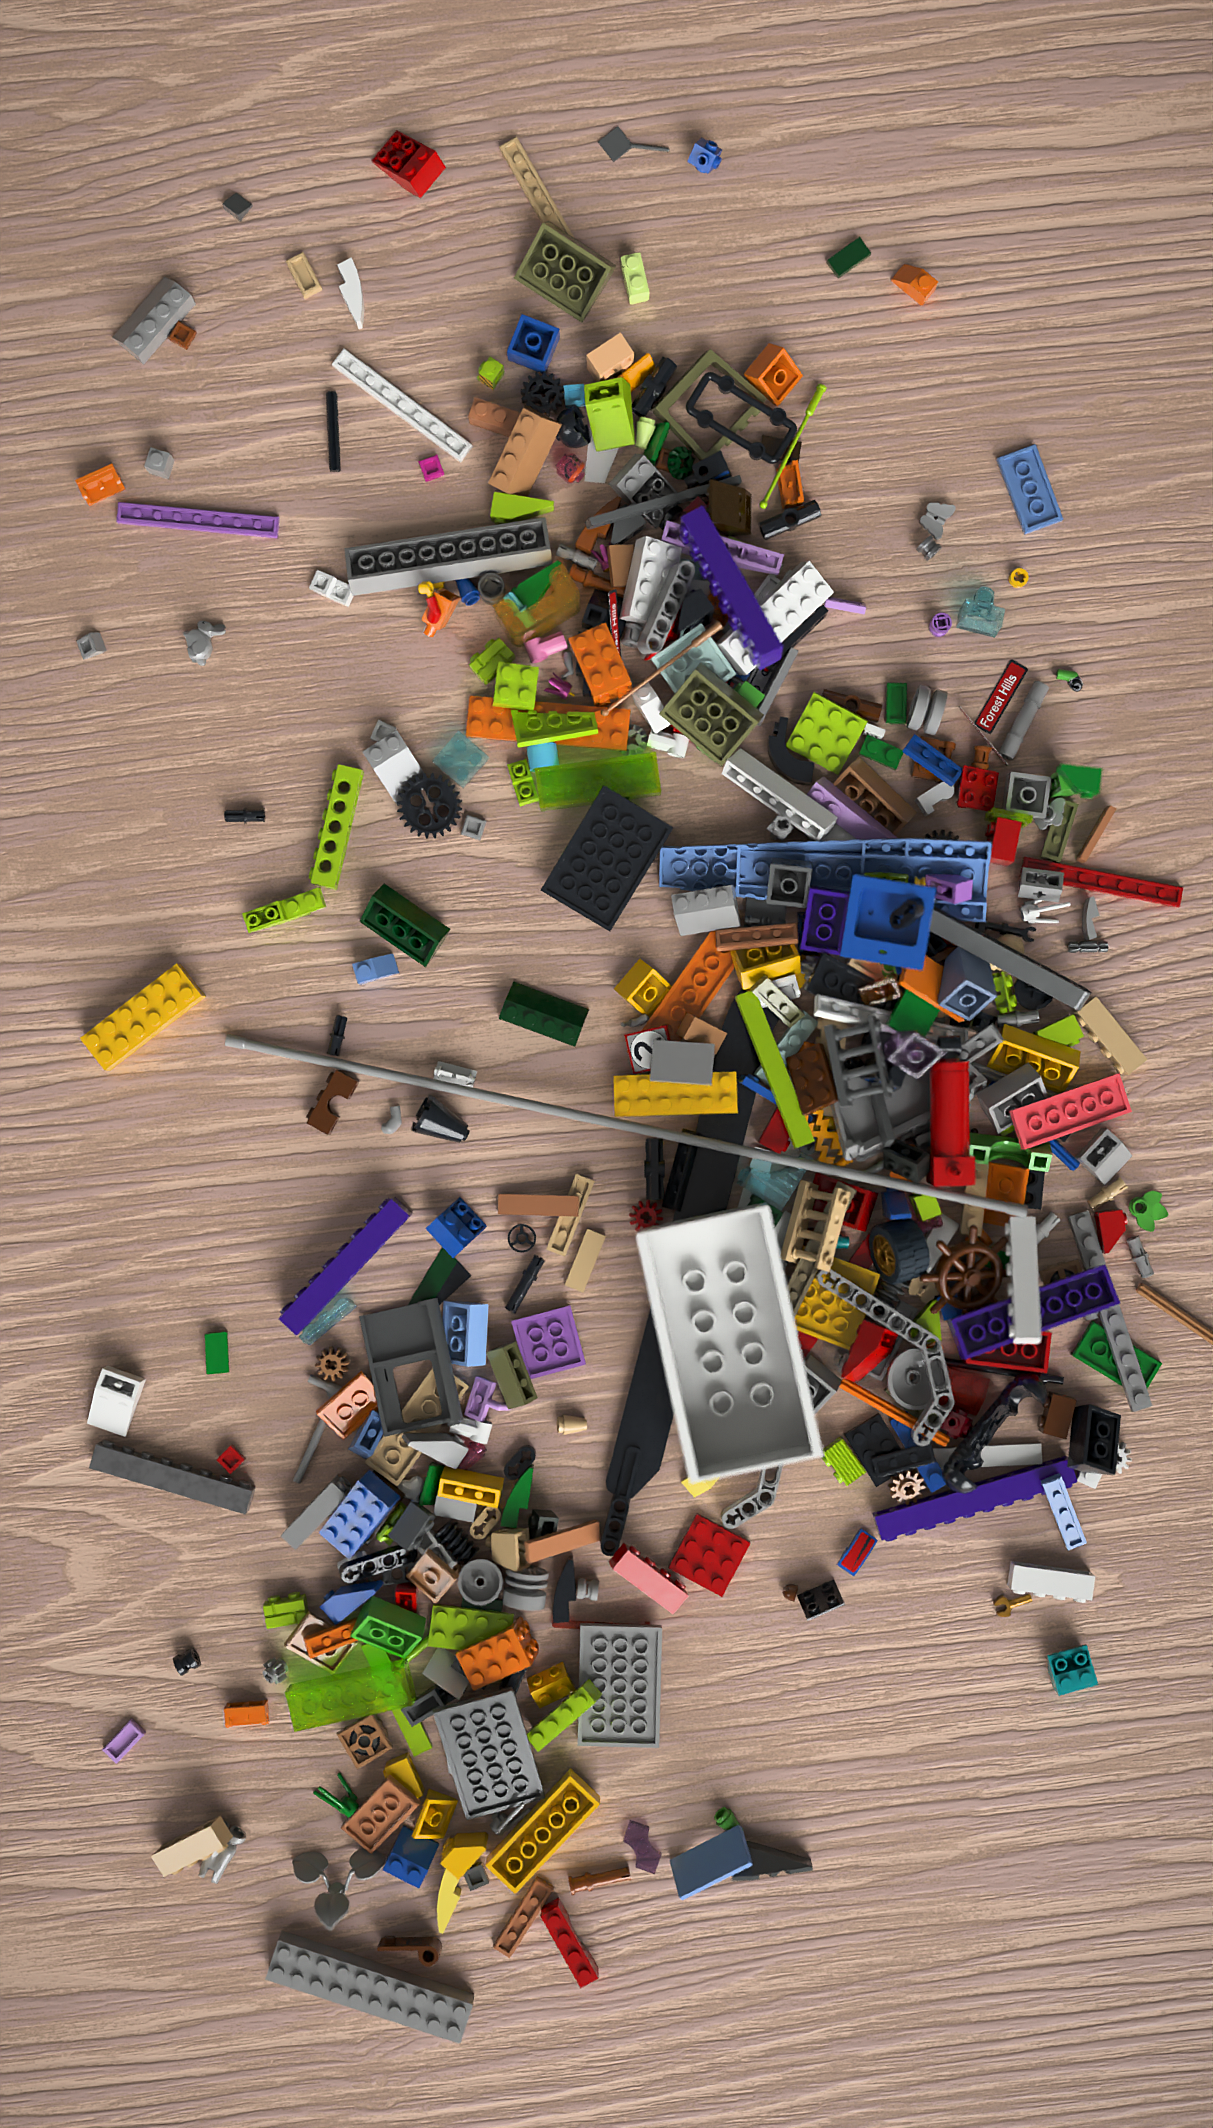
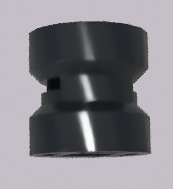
M194 1648L186 1650L183 1655L178 1654L173 1657L174 1666L181 1676L188 1673L189 1669H196L201 1666L199 1655Z

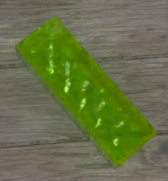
M656 752L535 768L541 812L592 805L603 785L628 800L661 796Z
M407 1658L290 1684L285 1691L294 1732L413 1706L417 1698Z

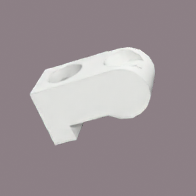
M941 782L917 797L914 801L926 817L935 811L932 807L940 801H946L953 796L954 787Z

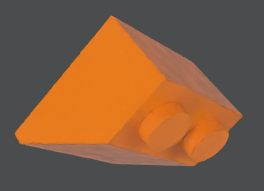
M771 343L764 348L744 372V376L749 383L777 407L803 377L786 350Z

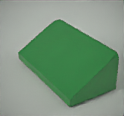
M668 422L655 424L656 428L647 445V449L643 452V455L653 466L657 462L661 448L669 433L670 424Z
M207 1332L205 1334L207 1375L229 1372L228 1332Z
M434 1462L430 1463L419 1505H435L444 1465Z

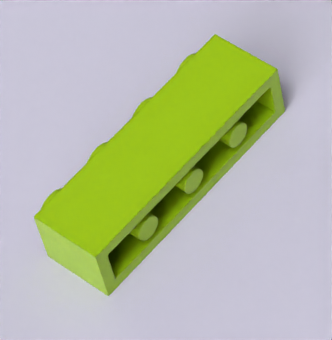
M590 1679L585 1681L527 1733L529 1742L539 1752L594 1705L602 1696V1693Z

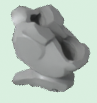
M199 621L197 623L198 629L183 632L187 641L188 654L192 662L205 666L206 660L213 651L211 637L225 634L226 627L224 624L213 626L207 621Z

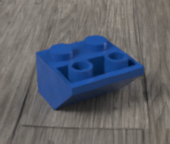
M459 1197L425 1229L454 1258L487 1225Z

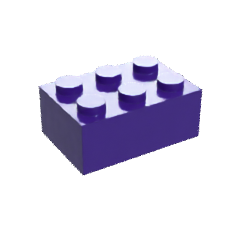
M816 886L810 887L801 942L802 950L841 955L850 898L849 891Z

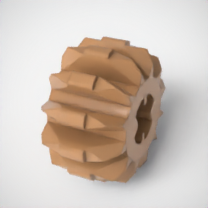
M330 1346L329 1353L326 1349H322V1355L316 1356V1359L321 1362L316 1363L315 1367H321L317 1372L318 1375L323 1372L326 1373L323 1378L324 1380H327L329 1375H331L332 1381L336 1380V1375L341 1379L344 1377L342 1372L347 1373L349 1370L344 1365H348L350 1360H343L347 1353L345 1352L340 1355V1347L334 1352L333 1346ZM328 1359L337 1362L336 1368L334 1366L329 1367L328 1363L330 1361Z

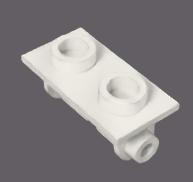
M438 1061L433 1079L473 1087L477 1071Z

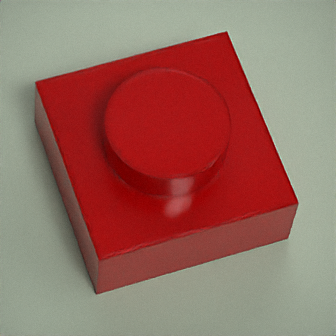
M231 1445L216 1460L231 1474L246 1458Z

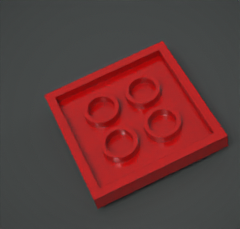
M696 1513L668 1569L723 1597L751 1542Z

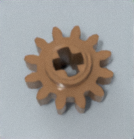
M915 1469L911 1473L909 1470H905L904 1473L898 1472L897 1477L891 1476L890 1478L894 1483H889L888 1487L891 1490V1496L898 1503L904 1500L906 1505H908L910 1499L916 1503V1496H923L920 1489L926 1488L923 1484L924 1479L921 1475H918Z

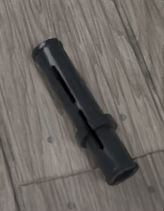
M534 1254L528 1268L522 1272L523 1276L505 1306L508 1311L512 1310V1313L516 1314L533 1281L537 1280V1274L546 1260Z

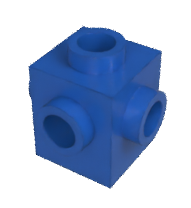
M700 138L695 143L687 162L694 165L699 172L709 174L713 169L719 167L722 160L720 157L722 149L714 141Z

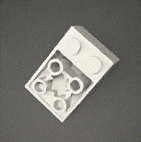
M111 1366L104 1367L101 1370L95 1387L87 1424L126 1437L146 1379Z

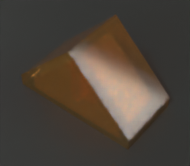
M883 976L858 989L865 1006L869 1007L903 995L895 976Z

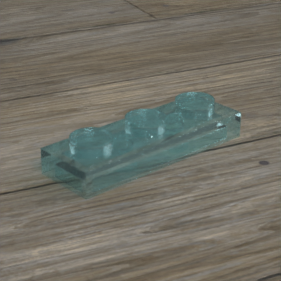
M348 1298L338 1300L334 1304V1308L329 1312L322 1313L317 1322L303 1329V1333L299 1336L302 1342L308 1345L313 1344L357 1307L355 1303Z

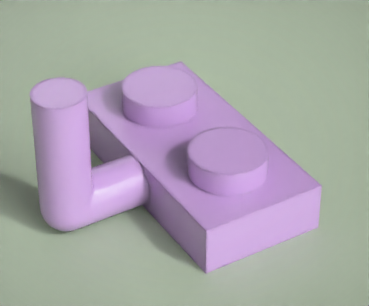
M480 1376L475 1377L464 1412L465 1416L479 1422H484L489 1407L497 1411H509L511 1409L507 1408L505 1402L492 1400L496 1386L495 1382Z

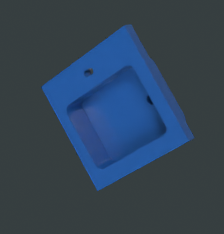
M854 874L840 956L922 971L937 887ZM919 899L923 902V915L905 929H894L891 927L889 922L890 914L905 901ZM880 950L887 951V954L881 953Z

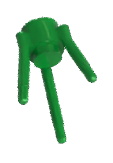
M338 1773L337 1776L349 1797L345 1795L341 1800H338L321 1786L318 1787V1790L323 1794L316 1790L313 1791V1794L349 1818L359 1807V1804L356 1802L358 1797L352 1792L341 1773Z

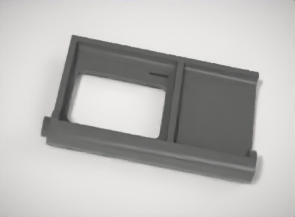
M438 1298L359 1316L384 1437L447 1423L448 1427L460 1424L459 1420L463 1419ZM430 1360L432 1362L442 1414L437 1417L405 1423L393 1369L406 1364Z

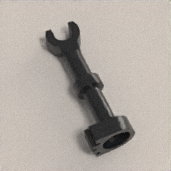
M987 918L985 922H976L975 928L983 933L988 929L997 931L1001 935L1012 934L1022 937L1026 942H1034V939L1029 938L1027 935L1029 931H1036L1034 927L1017 928L1008 926V923L998 924L989 922Z

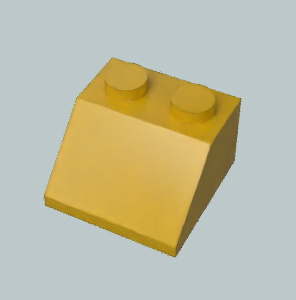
M639 959L616 985L614 990L642 1015L646 1014L650 1018L672 986L651 966Z
M486 1832L457 1833L453 1838L449 1837L442 1846L440 1864L459 1880L486 1850L489 1835Z

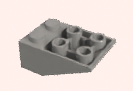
M635 454L609 482L611 488L628 505L631 503L635 505L678 493L652 463L641 454ZM677 505L642 514V517L657 529L665 514Z

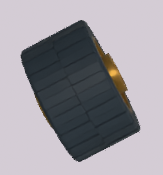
M911 1218L895 1219L872 1228L869 1234L870 1255L874 1267L884 1281L895 1285L918 1278L920 1275L927 1273L930 1265L929 1247L923 1231Z

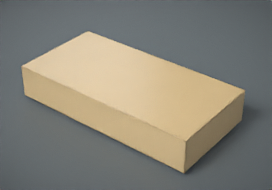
M304 252L286 260V264L304 299L322 291V287Z

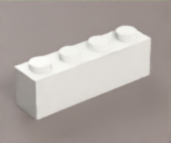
M1010 1561L1007 1585L1014 1593L1025 1594V1592H1032L1034 1596L1045 1597V1594L1053 1595V1598L1065 1600L1068 1597L1081 1603H1085L1086 1600L1092 1601L1095 1575L1092 1572Z

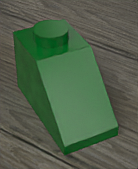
M1059 764L1056 767V772L1074 794H1080V798L1092 799L1093 796L1100 793L1102 768Z

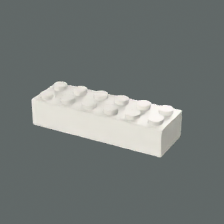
M805 561L800 562L758 603L779 640L782 642L824 603L834 591L811 562ZM730 629L715 644L739 675H748L756 665L753 666L748 657L750 653L747 648H742L738 637H740L738 632Z

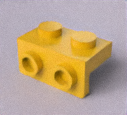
M563 1662L527 1678L530 1694L539 1708L555 1702L576 1690Z

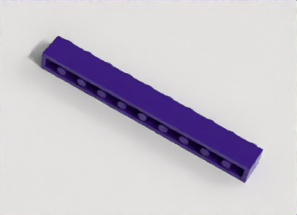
M1065 1455L1042 1462V1464H1035L974 1482L977 1489L970 1493L964 1494L947 1490L917 1499L916 1503L910 1501L908 1505L904 1503L873 1512L872 1514L881 1540L888 1542L897 1539V1536L905 1534V1536L917 1533L916 1530L922 1528L925 1530L933 1529L936 1527V1524L942 1522L950 1524L959 1517L970 1518L979 1511L984 1513L990 1512L996 1506H1010L1014 1504V1501L1020 1499L1022 1501L1031 1500L1034 1498L1033 1495L1040 1493L1041 1495H1046L1041 1480L1058 1473L1062 1476L1066 1489L1071 1488L1072 1484L1077 1483L1074 1469L1067 1467L1068 1456Z

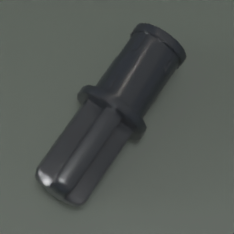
M244 808V810H226L224 812V819L226 822H244V824H247V822H265V809L247 810V808Z
M336 1015L332 1033H329L331 1038L327 1054L340 1056L342 1041L345 1039L344 1031L347 1017Z

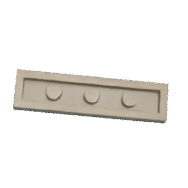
M975 1163V1186H965L964 1193L986 1197L989 1163L988 1165ZM963 1203L960 1235L969 1236V1227L976 1225L978 1228L977 1237H981L984 1215L983 1207Z
M579 1174L575 1175L567 1196H579V1217L559 1216L546 1250L564 1257L566 1256L595 1182L594 1180Z

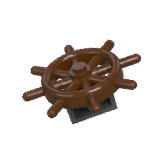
M971 1225L969 1227L968 1241H961L949 1248L942 1240H938L936 1247L943 1255L937 1266L933 1269L935 1273L920 1275L921 1282H935L937 1292L941 1296L930 1308V1312L937 1314L948 1303L955 1308L962 1309V1314L988 1302L990 1304L998 1302L995 1295L1002 1284L1003 1277H1010L1007 1276L1006 1269H1003L1001 1259L997 1254L1008 1243L1007 1237H1001L990 1248L988 1245L977 1241L978 1228L976 1225ZM975 1252H981L984 1255L979 1258ZM990 1261L991 1270L980 1271ZM989 1278L986 1286L980 1281L981 1279ZM964 1287L963 1298L954 1297ZM972 1287H975L979 1293L971 1297Z

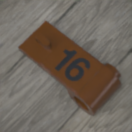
M384 1936L377 1946V1951L418 1950L419 1961L427 1967L435 1965L442 1952V1943L436 1937Z

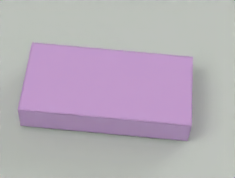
M829 597L824 602L825 607L860 614H865L866 610L865 603Z
M131 1718L102 1750L117 1764L146 1732Z

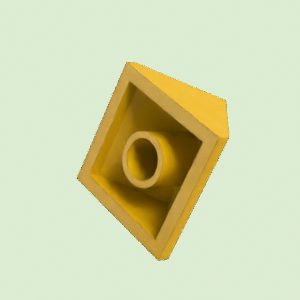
M428 1789L415 1823L412 1837L414 1839H444L458 1800Z

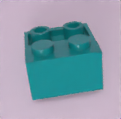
M1086 1644L1047 1655L1048 1671L1052 1685L1059 1696L1098 1685Z

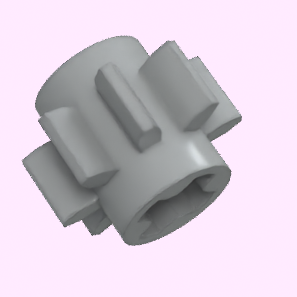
M806 956V959L802 960L801 973L805 974L804 979H809L820 956Z
M273 1658L263 1664L266 1668L263 1671V1676L267 1682L278 1684L287 1678L285 1673L288 1671V1666L282 1659L276 1660V1658Z

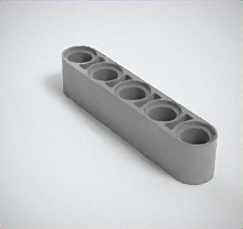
M682 561L672 565L638 640V649L642 654H652L662 649L695 575V567L692 562ZM681 567L684 570V575L681 573ZM673 585L676 588V594L673 591ZM665 604L668 606V612L665 610ZM657 622L660 624V630L656 626ZM649 640L652 642V648L648 645Z

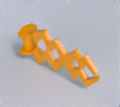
M820 1109L813 1114H817L816 1121L810 1122L808 1125L813 1137H817L814 1150L821 1151L817 1160L841 1167L854 1162L852 1159L849 1161L843 1157L833 1164L835 1157H826L829 1145H822L824 1138L832 1139L830 1149H839L837 1155H843L837 1131H827L830 1119H822L824 1110ZM814 1123L815 1125H820L819 1131H813Z

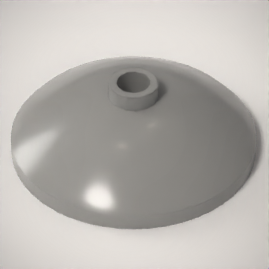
M921 1348L907 1349L898 1354L891 1362L887 1373V1386L893 1399L901 1406L912 1410L925 1409L932 1398ZM933 1359L930 1362L933 1381L935 1385H940L944 1381L940 1360ZM913 1373L914 1378L910 1381L909 1376Z

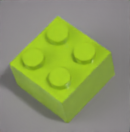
M498 662L493 706L526 711L534 710L539 667Z

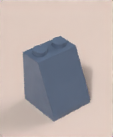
M958 946L945 958L938 1005L970 1021L994 1000L997 994L990 963Z

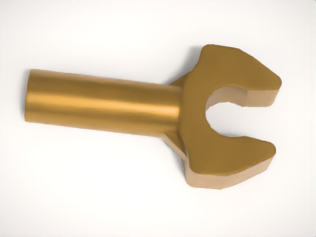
M1030 1594L1012 1600L1006 1599L1004 1595H1001L993 1601V1604L995 1606L1005 1604V1608L997 1611L996 1614L1001 1617L1011 1616L1012 1608L1033 1601Z

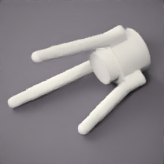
M1034 899L1024 902V905L1020 906L1023 922L1028 921V924L1059 923L1058 919L1036 917L1040 916L1039 912L1070 906L1071 903H1059L1038 908V905L1034 904L1043 900Z

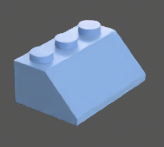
M443 1301L442 1322L451 1364L466 1367L486 1365L488 1304Z

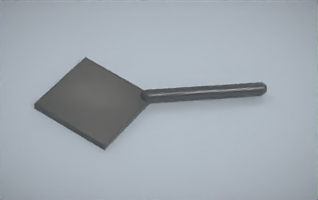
M618 126L598 141L599 145L613 162L632 148L669 152L670 150L667 147L632 144Z

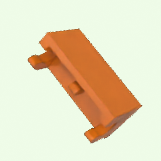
M798 460L785 465L778 479L782 509L798 507L804 501ZM779 464V467L776 468V473L778 472L781 464Z
M112 463L75 480L84 500H86L89 506L125 490L120 475Z
M268 1700L227 1703L224 1708L226 1728L237 1725L269 1724Z

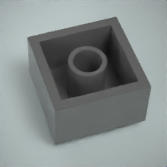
M772 857L766 903L807 908L813 862Z

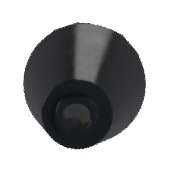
M430 1094L428 1098L424 1099L416 1114L417 1123L413 1122L411 1126V1131L457 1143H460L461 1140L465 1141L470 1132L468 1124Z

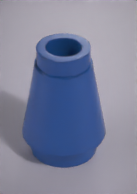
M469 578L455 580L463 603L470 606L480 600V593Z

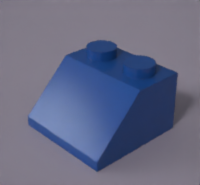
M403 1825L386 1858L383 1871L419 1889L430 1868L439 1843L432 1839H414L412 1837L413 1830Z

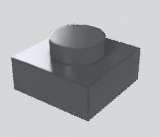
M482 1862L472 1865L464 1873V1878L470 1891L489 1884V1878Z

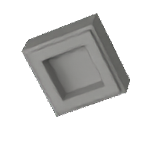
M467 815L461 835L481 841L487 821Z

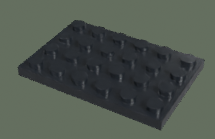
M603 785L543 884L541 891L610 932L674 827Z

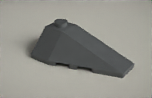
M746 1841L753 1865L731 1877L732 1881L758 1880L759 1875L767 1874L770 1877H776L781 1871L787 1874L813 1871V1866L809 1858L752 1841Z

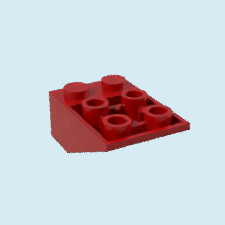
M398 130L395 131L372 159L373 164L405 190L420 199L446 168L435 150Z
M863 1320L858 1326L856 1340L851 1344L849 1349L850 1355L841 1370V1378L856 1383L862 1380L892 1352L898 1337L897 1333L866 1320Z

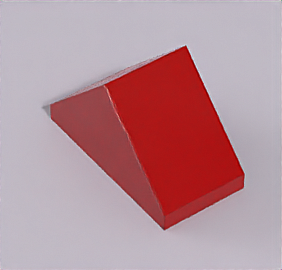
M412 1582L397 1584L395 1591L396 1605L417 1613L419 1588Z

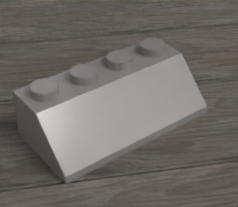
M164 277L112 338L144 365L171 334L178 321L181 322L196 303L191 294L178 283Z

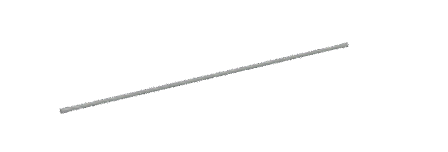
M227 1034L225 1046L253 1050L997 1210L1026 1218L1028 1212V1205L1004 1202L254 1041L236 1035Z

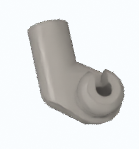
M400 1106L390 1107L391 1118L381 1126L384 1134H392L400 1127L402 1123Z

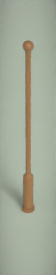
M718 620L715 621L711 627L693 639L691 644L608 708H603L601 714L607 716L609 711L693 647L697 648L716 632L722 630L723 627Z

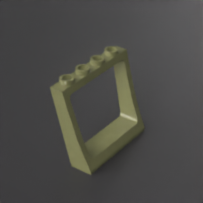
M711 349L705 351L651 409L662 422L670 424V430L700 461L721 451L720 449L724 444L728 446L733 441L722 435L705 452L676 422L668 410L709 365L714 366L724 375L732 377L738 387L764 403L767 399ZM750 405L728 429L734 433L738 429L740 431L744 430L749 424L747 420L751 415L755 417L761 411Z

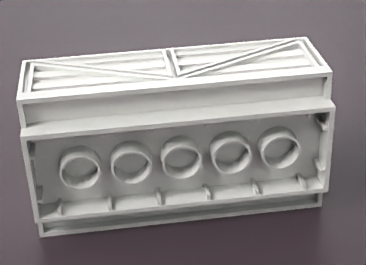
M767 1202L638 1229L636 1237L690 1484L823 1456L771 1213Z

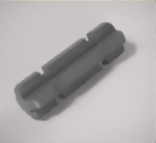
M1097 941L1068 942V952L1070 953L1078 951L1079 953L1107 952L1109 948L1107 941H1100L1098 943Z

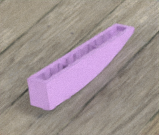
M667 521L661 541L681 547V553L690 555L689 551L691 550L689 546L684 545L679 536L681 534L679 528L681 524ZM721 536L738 568L775 575L779 574L784 554Z
M824 776L806 794L838 817L836 824L858 840L897 838Z

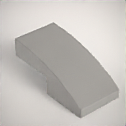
M1094 896L1087 898L1083 907L1082 930L1085 941L1097 938L1092 918L1100 915Z

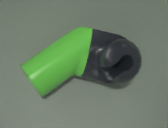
M1063 669L1057 670L1056 679L1066 680L1070 688L1075 692L1082 689L1083 682L1077 672Z

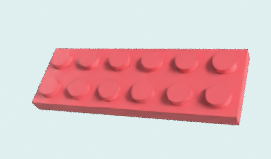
M1120 1073L1009 1111L1021 1150L1132 1112Z

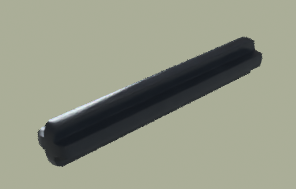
M335 391L326 392L329 469L331 472H340L338 399Z

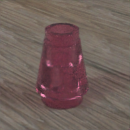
M475 1441L469 1443L467 1446L469 1450L459 1464L462 1469L468 1470L485 1456L487 1449L482 1443Z

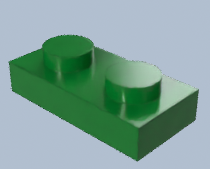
M867 735L859 755L896 770L903 756V750Z

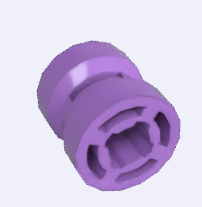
M946 613L936 614L929 624L930 633L936 637L944 636L952 626L951 617Z

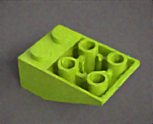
M619 377L584 385L585 406L596 451L634 445L630 384L624 378Z

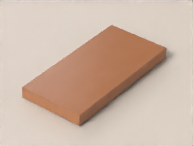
M389 1775L342 1824L341 1829L372 1854L419 1806L421 1801L392 1775Z

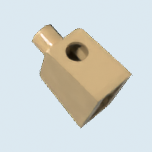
M506 1527L493 1532L491 1536L487 1537L485 1544L486 1547L492 1549V1560L513 1572H519L524 1568L530 1567V1563L526 1561L525 1541L529 1540V1529Z

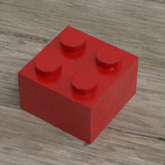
M997 817L990 822V825L987 824L985 836L987 841L992 842L991 864L1008 866L1014 862L1022 822Z

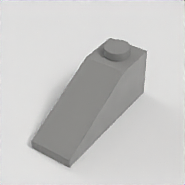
M404 1433L402 1435L403 1440L410 1447L455 1470L469 1450L464 1444L465 1440L457 1434L452 1436L448 1433Z

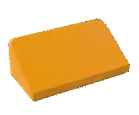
M646 353L617 377L624 378L630 384L631 392L641 385L646 377L654 371L655 364L651 355Z

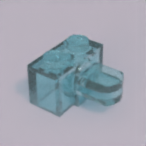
M981 587L976 591L973 600L966 599L959 610L956 628L996 637L1003 624L1005 609L993 606L994 591L992 589Z

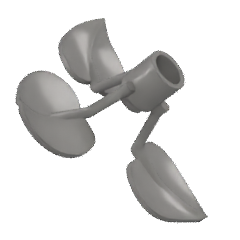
M364 1848L355 1851L349 1860V1864L353 1869L350 1870L345 1885L339 1882H335L332 1885L329 1883L326 1874L323 1872L328 1867V1860L321 1853L306 1852L300 1854L293 1859L292 1864L296 1878L302 1883H313L319 1879L320 1875L323 1877L329 1893L319 1894L315 1900L314 1908L321 1923L329 1930H332L349 1910L350 1903L345 1895V1891L348 1890L352 1875L355 1873L356 1878L359 1880L372 1878L382 1869L386 1857L377 1851L370 1854Z

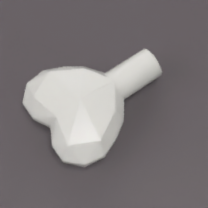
M415 1476L410 1480H402L398 1488L406 1494L405 1498L410 1499L412 1502H419L424 1481L421 1477Z

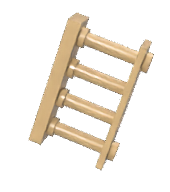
M800 1180L780 1259L798 1264L799 1258L814 1261V1268L830 1272L851 1192L835 1187L834 1194L817 1191L819 1185ZM815 1198L831 1202L828 1214L812 1210ZM810 1218L826 1222L823 1234L807 1230ZM805 1238L821 1242L818 1254L802 1250Z

